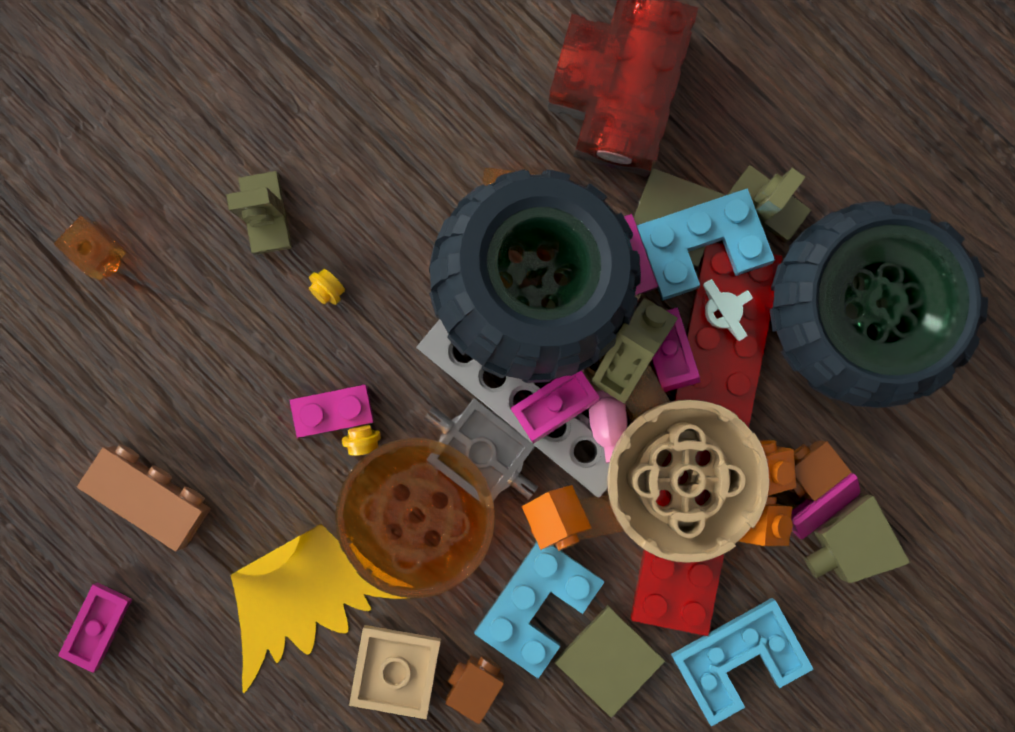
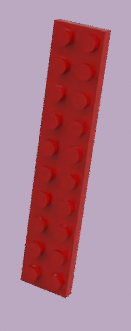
M713 243L705 247L698 273L700 287L694 293L686 333L700 376V383L675 389L673 401L700 400L722 406L736 414L749 428L771 317L770 309H772L774 302V291H771V286L777 267L781 264L782 256L773 254L775 259L773 264L735 276L724 244ZM712 279L721 293L730 292L739 296L747 290L750 292L753 299L743 304V315L739 321L748 336L738 341L727 328H716L707 321L705 306L709 298L703 286L707 281ZM719 309L714 312L717 319L723 317ZM707 450L697 452L695 455L697 465L705 466L709 463L710 453ZM670 453L666 458L665 462L662 464V467L667 466L670 463ZM684 471L683 476H679V484L687 481L688 473ZM704 489L695 497L697 505L702 506L709 499L710 493L708 490ZM660 490L656 503L659 506H665L671 501V494L668 490ZM644 549L630 619L635 622L708 636L724 554L700 562H676L660 558Z

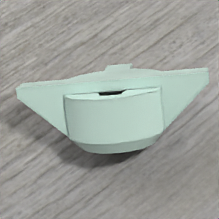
M712 279L704 283L703 286L709 298L705 306L707 321L716 328H727L738 341L748 336L739 321L743 315V304L753 299L750 292L747 290L736 296L730 292L721 293ZM717 309L723 315V317L718 319L714 315Z

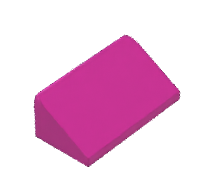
M850 473L816 501L805 499L792 509V531L799 539L802 540L860 494L857 476L854 473Z

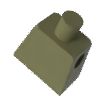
M863 493L815 529L814 533L822 548L804 557L809 570L815 578L834 569L837 576L847 583H853L910 563L875 497Z

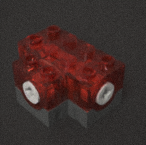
M617 0L611 24L600 21L593 22L579 15H571L550 89L547 110L559 114L560 112L566 113L573 118L584 120L574 157L637 175L648 176L658 157L660 149L658 145L664 135L671 110L669 106L675 96L681 74L680 67L685 60L692 34L690 31L695 23L698 7L673 0Z

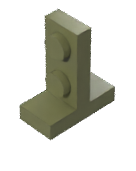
M749 165L727 193L729 195L748 188L761 225L785 243L792 238L811 212V209L792 196L805 179V176L793 167L783 176L776 173L770 180Z
M273 171L238 178L241 192L226 194L229 211L246 222L251 253L258 255L291 249L292 244L279 173Z
M644 298L634 312L630 324L624 323L617 333L615 346L606 353L591 384L625 404L678 318Z

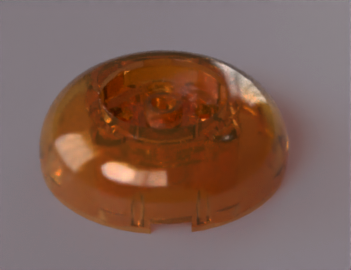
M407 438L392 441L367 454L353 467L346 477L339 492L335 512L336 533L340 547L357 571L356 573L373 587L385 593L405 598H425L449 591V589L469 577L481 564L489 549L495 524V510L491 491L476 465L452 446L424 438ZM430 454L440 455L437 459L475 487L480 501L438 470L433 464L429 463L427 458ZM399 484L406 485L410 490V496L405 501H399L393 495L394 488ZM443 492L447 495L448 504L444 508H436L432 504L431 498L434 493ZM415 508L421 509L422 513H424V520L414 522L410 517V512ZM397 523L401 526L402 535L400 538L391 539L387 536L386 528L389 524ZM430 530L437 531L441 536L440 543L435 547L428 546L424 541L425 533Z

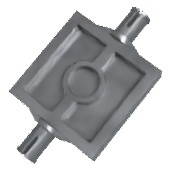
M473 399L464 412L453 420L436 409L435 406L431 408L429 412L440 419L441 422L429 413L425 416L424 420H427L440 430L442 434L437 447L427 458L429 463L486 507H489L497 495L510 485L528 500L533 494L521 484H524L533 492L537 490L538 486L520 472L524 460L534 449L535 445L476 399Z

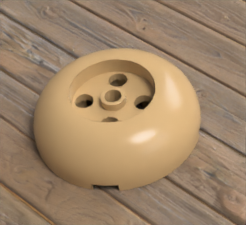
M676 400L647 410L637 417L622 433L613 449L609 462L607 476L608 495L618 522L629 537L643 549L660 558L671 561L700 562L718 557L736 547L735 544L751 527H755L763 513L769 492L768 463L759 439L736 414L710 402ZM662 450H668L671 454L670 463L667 466H659L656 463L657 455ZM707 450L710 453L709 463L705 466L697 465L695 455L698 451ZM684 471L688 473L687 481L679 484V476H683ZM706 489L710 493L709 499L702 506L697 505L695 497ZM660 490H668L671 494V501L665 506H659L656 503Z

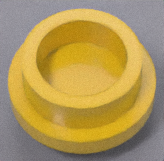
M323 269L318 274L314 272L309 276L312 283L309 290L321 303L326 304L329 301L336 305L341 301L339 296L345 292L344 287L328 270Z
M370 425L356 426L350 428L348 435L342 438V445L347 447L349 455L369 454L379 449L378 441L381 439L379 431L371 430Z

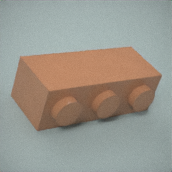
M124 445L102 447L77 488L175 552L186 548L211 510L210 507L203 503L205 498L189 487H184L182 490L171 483L172 476L163 469L153 465L151 468L137 461L140 457L139 454Z

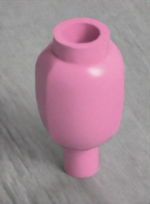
M601 390L596 391L600 401L589 408V419L593 437L600 446L604 447L606 463H609L618 439L628 427L625 404Z

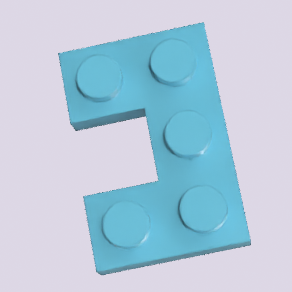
M748 188L637 225L658 284L657 289L662 301L699 289L700 283L689 256V251L723 241L735 276L773 264L775 261Z
M536 541L480 622L474 634L536 678H539L560 648V643L531 624V619L550 592L583 614L604 584V580L563 551H558L556 546L540 550Z
M773 598L709 632L708 636H702L671 654L710 726L745 708L727 672L755 656L760 655L779 688L813 670L810 661L776 600Z

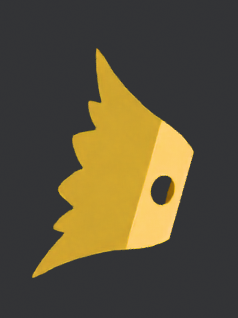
M322 524L241 568L230 576L237 601L241 629L243 693L247 691L255 679L267 649H269L275 662H280L285 647V636L303 653L309 655L315 642L316 622L332 631L348 633V621L344 603L359 610L370 611L371 607L364 594L393 599L413 598L414 596L362 562Z

